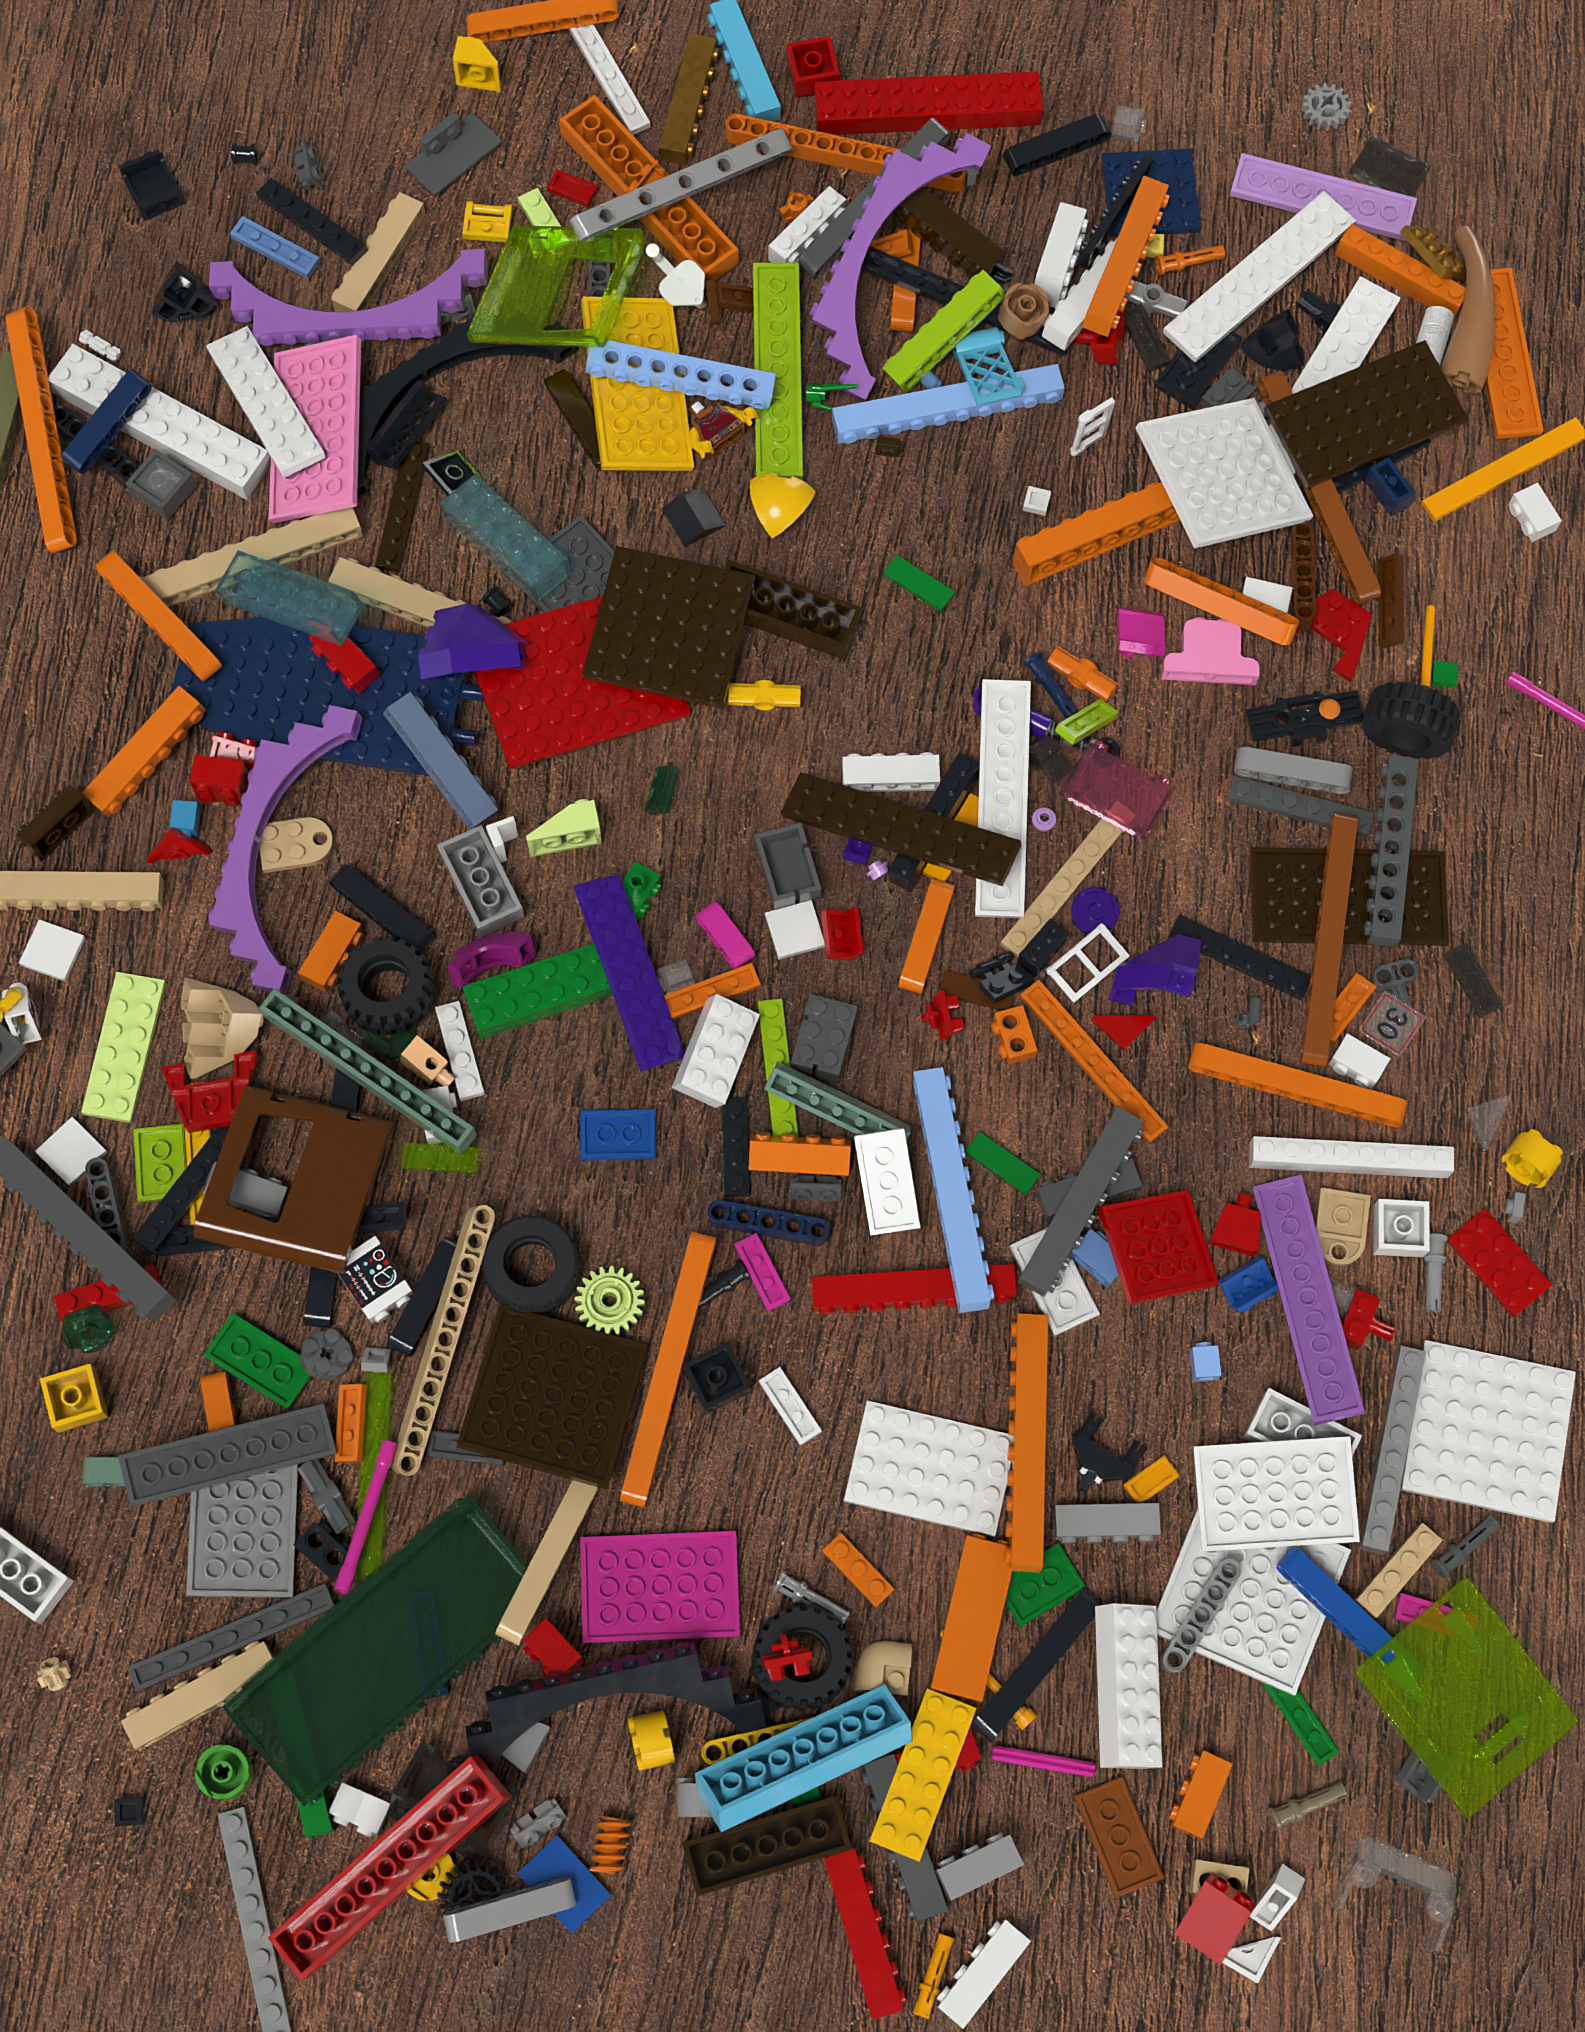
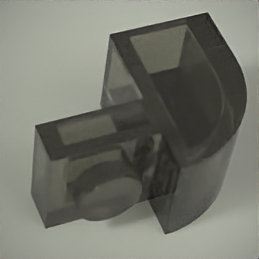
M1043 734L1029 744L1028 763L1035 772L1041 769L1053 785H1055L1072 772L1074 768L1059 751L1060 746L1051 737Z

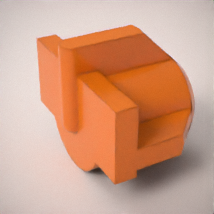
M789 192L787 205L779 208L785 222L795 220L814 201V198L810 194L805 196L802 193Z

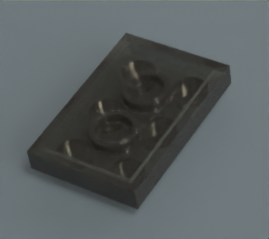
M1371 136L1350 168L1349 174L1373 187L1413 197L1429 173L1431 166Z

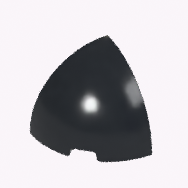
M176 261L156 296L151 314L170 322H179L180 320L190 318L195 320L212 310L216 305V300L211 291L196 275Z
M1289 309L1277 314L1255 329L1240 346L1253 361L1270 369L1289 370L1303 366L1304 351L1298 342L1297 336L1299 331Z

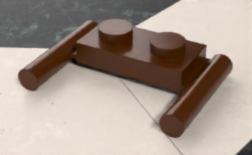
M713 280L705 282L712 325L721 324L719 308L754 313L753 287L720 282L715 283Z

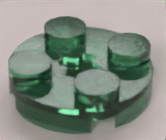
M410 1025L406 1027L407 1032L401 1034L398 1030L397 1034L394 1035L395 1039L390 1041L389 1038L384 1039V1032L380 1031L379 1035L371 1034L370 1029L366 1027L365 1038L373 1054L388 1060H395L401 1058L403 1051L415 1038V1028Z
M99 1305L81 1308L63 1317L62 1338L69 1349H82V1353L97 1352L104 1349L110 1343L109 1339L112 1335L114 1336L113 1319ZM92 1328V1332L88 1333L84 1329Z

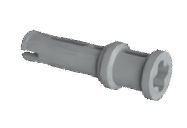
M1429 1234L1430 1251L1424 1256V1261L1427 1263L1426 1311H1442L1443 1264L1447 1261L1444 1251L1445 1241L1448 1240V1236L1443 1234Z
M783 1570L772 1591L783 1593L790 1597L793 1603L801 1602L806 1606H815L814 1609L819 1611L824 1609L829 1612L828 1615L833 1619L836 1617L841 1622L840 1626L844 1625L850 1614L849 1610H845L827 1598L808 1589L806 1582L802 1581L800 1583L788 1576L787 1572Z

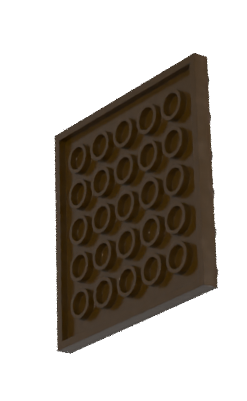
M616 546L583 668L582 679L723 709L755 582V575Z
M500 1303L456 1448L607 1490L648 1345L536 1313L515 1310L510 1306Z

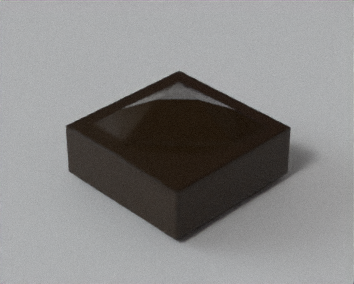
M878 436L876 454L899 457L901 439Z

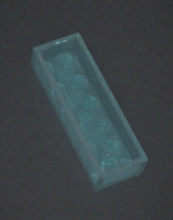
M476 474L440 502L445 519L536 603L572 574L568 558Z
M239 550L236 552L215 589L220 597L231 606L340 646L343 645L364 607V604L353 591Z

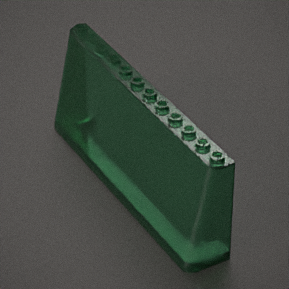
M470 1494L462 1495L356 1585L349 1594L341 1598L229 1694L218 1706L301 1805L309 1804L312 1806L323 1796L321 1794L322 1790L328 1785L331 1788L343 1779L342 1773L347 1768L354 1769L364 1760L362 1756L369 1749L374 1751L385 1742L383 1737L389 1731L393 1733L398 1731L406 1723L403 1720L411 1712L415 1715L426 1705L424 1701L431 1694L436 1697L446 1688L444 1683L451 1677L454 1679L459 1677L467 1669L464 1665L471 1659L477 1661L487 1652L485 1647L493 1641L495 1644L502 1639V1637L495 1635V1632L528 1568V1564ZM544 1596V1598H543L541 1604L547 1599L545 1596Z

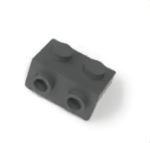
M1422 1735L1396 1776L1395 1781L1412 1796L1431 1803L1457 1759L1453 1755L1444 1752L1433 1741Z

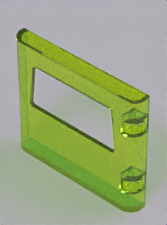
M513 225L467 332L469 341L471 343L605 347L643 252L644 238L642 229L615 228L580 242L573 227ZM540 233H547V235L540 236ZM606 235H613V238H606ZM573 259L616 263L589 329L543 331Z

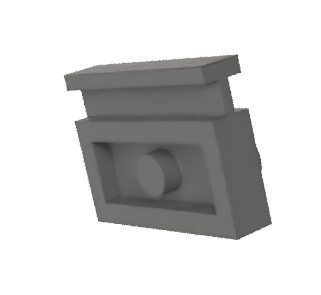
M1231 367L1201 397V402L1209 408L1246 400L1256 392L1257 387L1255 385L1252 386L1249 380Z

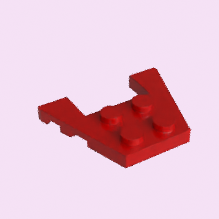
M1332 588L1316 599V613L1311 630L1345 651L1332 671L1351 682L1356 671L1372 614ZM1296 630L1293 640L1300 631Z
M256 1051L234 1054V1077L187 1085L186 1067L183 1063L161 1067L188 1133L230 1126L242 1091L246 1085L250 1086L259 1059Z

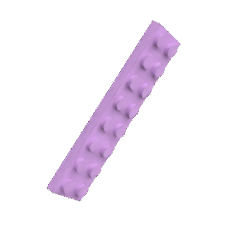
M1241 153L1230 196L1299 213L1324 191L1356 220L1355 226L1364 231L1406 241L1400 231L1405 225L1410 226L1417 198Z

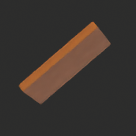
M1123 1776L1073 1796L1114 1899L1164 1879Z

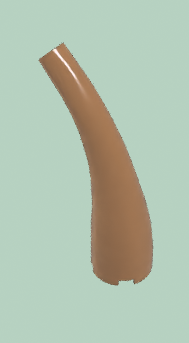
M1462 226L1455 231L1453 237L1460 253L1463 254L1465 259L1466 292L1459 319L1446 350L1441 370L1451 388L1452 385L1463 388L1462 393L1477 394L1481 392L1484 386L1493 353L1495 336L1494 286L1490 266L1478 237L1472 227Z

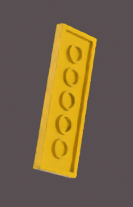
M928 1688L926 1689L911 1729L912 1742L905 1745L869 1842L920 1862L977 1708Z

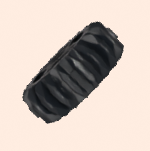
M474 1859L471 1868L469 1861L464 1860V1869L462 1870L459 1865L455 1864L453 1868L456 1874L452 1875L447 1871L445 1875L450 1879L449 1882L440 1881L439 1883L441 1887L445 1888V1892H437V1897L445 1899L437 1903L439 1909H445L441 1913V1917L443 1918L444 1913L454 1910V1906L459 1905L462 1907L473 1904L468 1899L472 1896V1888L474 1892L479 1894V1896L475 1897L474 1903L491 1899V1896L493 1898L501 1896L502 1893L509 1891V1886L501 1885L506 1880L505 1876H497L499 1872L497 1867H493L489 1871L490 1863L487 1861L480 1868V1860ZM473 1875H481L488 1878L492 1887L488 1889L486 1887L478 1888ZM465 1879L463 1891L453 1898L457 1885Z

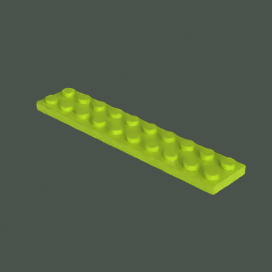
M753 263L754 369L776 374L769 409H755L759 417L758 419L755 418L756 477L763 474L777 473L778 477L790 479L794 476L803 480L799 263Z

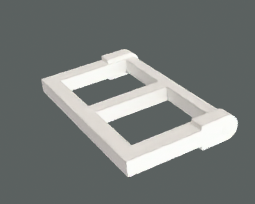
M1112 397L1079 416L1073 446L1070 449L1072 456H1078L1087 447L1106 436L1115 405V400ZM1104 412L1102 417L1085 427L1094 417ZM1099 428L1098 432L1081 442L1084 436Z
M1101 923L1055 963L1046 968L1045 971L1068 998L1075 1003L1128 959L1130 955L1112 936L1106 926ZM1099 934L1103 936L1120 956L1101 973L1081 951L1084 946ZM1075 954L1095 977L1076 993L1056 971Z

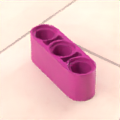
M713 901L695 914V918L701 928L733 969L741 967L756 956L750 944L716 901Z

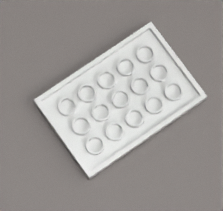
M867 1401L844 1502L995 1538L1007 1484V1471L1010 1470L1011 1461L1007 1460L1008 1445H1012L1013 1436L1003 1432Z
M1350 1436L1193 1447L1202 1552L1360 1542Z

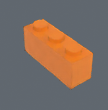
M334 911L298 972L301 980L325 993L328 992L330 987L334 988L338 982L337 976L341 970L340 966L343 960H349L348 954L355 946H359L363 940L364 931L361 923Z
M1204 1750L1199 1752V1755H1193L1188 1768L1192 1770L1189 1780H1183L1179 1789V1794L1182 1795L1178 1805H1173L1168 1817L1172 1820L1170 1827L1198 1840L1203 1839L1233 1765L1232 1763Z

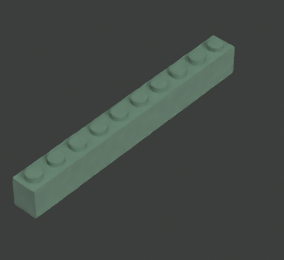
M273 989L259 1007L263 1017L460 1155L466 1151L477 1136L474 1127L277 990Z

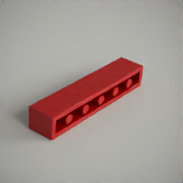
M854 1848L824 1858L871 2020L902 2011V2004L906 2003V1998L902 1986L897 1988L894 1977L898 1976L894 1960L889 1961L886 1950L890 1949L886 1933L881 1934L877 1924L882 1922L878 1906L872 1907L869 1896L874 1895L870 1880H864L861 1871L866 1869L862 1853L856 1854Z

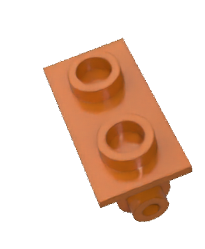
M656 159L652 165L647 163L639 173L642 178L638 182L634 180L626 191L631 192L664 178L665 170L661 167H655L658 160ZM639 197L640 202L645 205L647 201Z

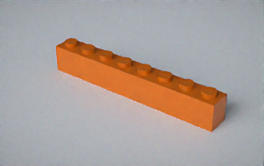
M1143 176L1089 305L1082 328L1108 337L1111 328L1116 330L1121 317L1117 313L1118 311L1123 312L1128 299L1124 298L1125 294L1130 295L1135 281L1131 279L1139 274L1142 264L1138 262L1140 259H1145L1149 249L1146 243L1152 242L1156 232L1153 226L1159 225L1163 215L1160 209H1165L1170 197V195L1166 194L1169 187L1168 184Z

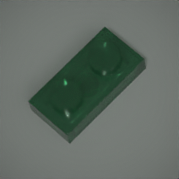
M674 765L656 767L645 812L650 815L668 813L679 768Z

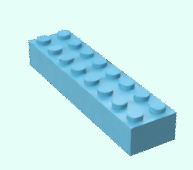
M884 1684L696 1772L697 1793L720 1831L723 1832L912 1742L911 1722Z

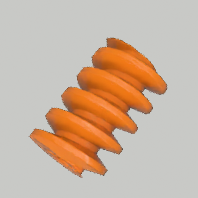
M599 1816L605 1821L596 1824V1827L603 1830V1832L595 1834V1838L601 1841V1843L593 1845V1849L600 1854L591 1857V1860L598 1863V1865L590 1867V1871L617 1875L615 1874L616 1871L624 1870V1866L618 1864L617 1861L626 1857L619 1850L627 1848V1844L620 1840L621 1838L629 1837V1834L623 1831L622 1828L630 1826L631 1823L623 1819Z

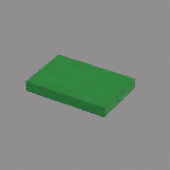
M1058 1542L1043 1551V1568L1041 1573L1012 1571L1005 1605L1019 1628L1080 1592L1083 1588L1085 1589L1086 1586Z

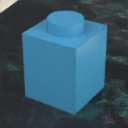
M173 800L169 828L173 827L190 837H198L201 816L198 802Z

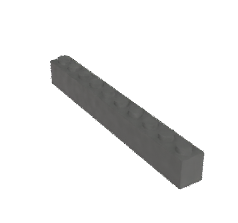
M4 1137L0 1141V1176L5 1179L2 1184L13 1194L18 1191L22 1195L19 1200L28 1209H31L33 1206L37 1210L34 1215L45 1225L50 1222L54 1226L51 1231L61 1241L66 1238L70 1242L67 1247L77 1256L82 1253L86 1257L83 1262L93 1272L98 1269L102 1273L99 1278L110 1288L115 1285L119 1289L116 1294L126 1304L130 1301L136 1306L133 1311L143 1320L148 1317L155 1323L177 1300L8 1138Z

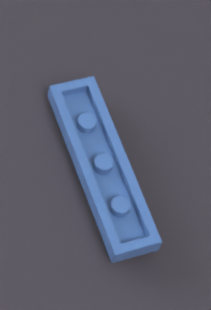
M244 216L241 217L230 232L232 239L307 279L310 278L321 262L320 257Z

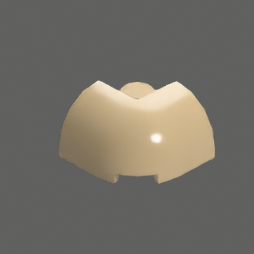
M877 1641L868 1645L860 1654L857 1663L854 1691L867 1693L885 1684L892 1695L907 1696L912 1644Z

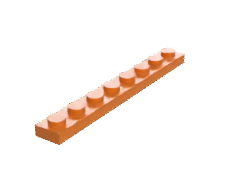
M1037 980L1020 994L1022 1001L1116 1107L1144 1121L1140 1129L1144 1130L1142 1137L1148 1144L1168 1129L1169 1126L1040 980Z

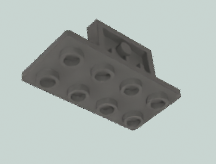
M451 113L419 139L421 152L405 164V168L433 196H437L501 145V139L474 113H470L461 121H459V118L454 113Z

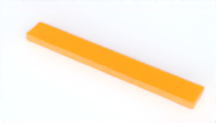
M1575 417L1422 500L1421 505L1432 521L1435 522L1584 441L1585 429Z

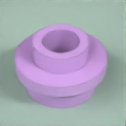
M1039 808L1033 813L1032 824L1037 830L1049 831L1055 826L1056 815L1051 809ZM1047 816L1049 820L1043 822L1040 817Z
M880 859L868 866L870 871L866 873L867 876H871L873 880L888 872V862L882 863Z

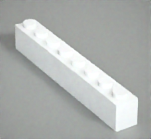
M1253 1136L1249 1143V1168L1448 1178L1454 1172V1147Z

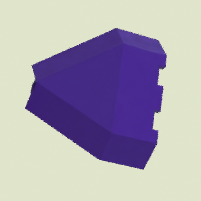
M462 604L435 611L433 616L435 623L433 626H429L424 638L426 641L425 648L420 649L418 653L421 679L434 681L442 679L443 675L502 668L524 669L523 662L525 656L521 645L528 644V642L479 605Z
M1176 934L1119 965L1112 982L1108 1000L1132 1006L1136 990L1159 989L1190 997L1198 969L1201 940Z

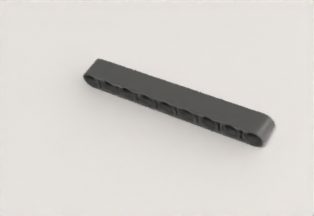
M931 118L900 152L921 162L917 157L923 145L928 147L932 141L943 146L949 139L951 132L935 118ZM884 167L877 175L882 176L886 168ZM877 175L799 257L797 261L799 266L814 279L819 277L842 253L840 250L846 238L851 240L854 234L851 228L856 218L859 217L861 219L865 212L861 207L866 197L872 198L875 192L872 185Z

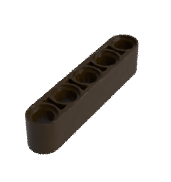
M563 369L545 378L544 384L591 462L599 471L601 470L595 415L568 372Z

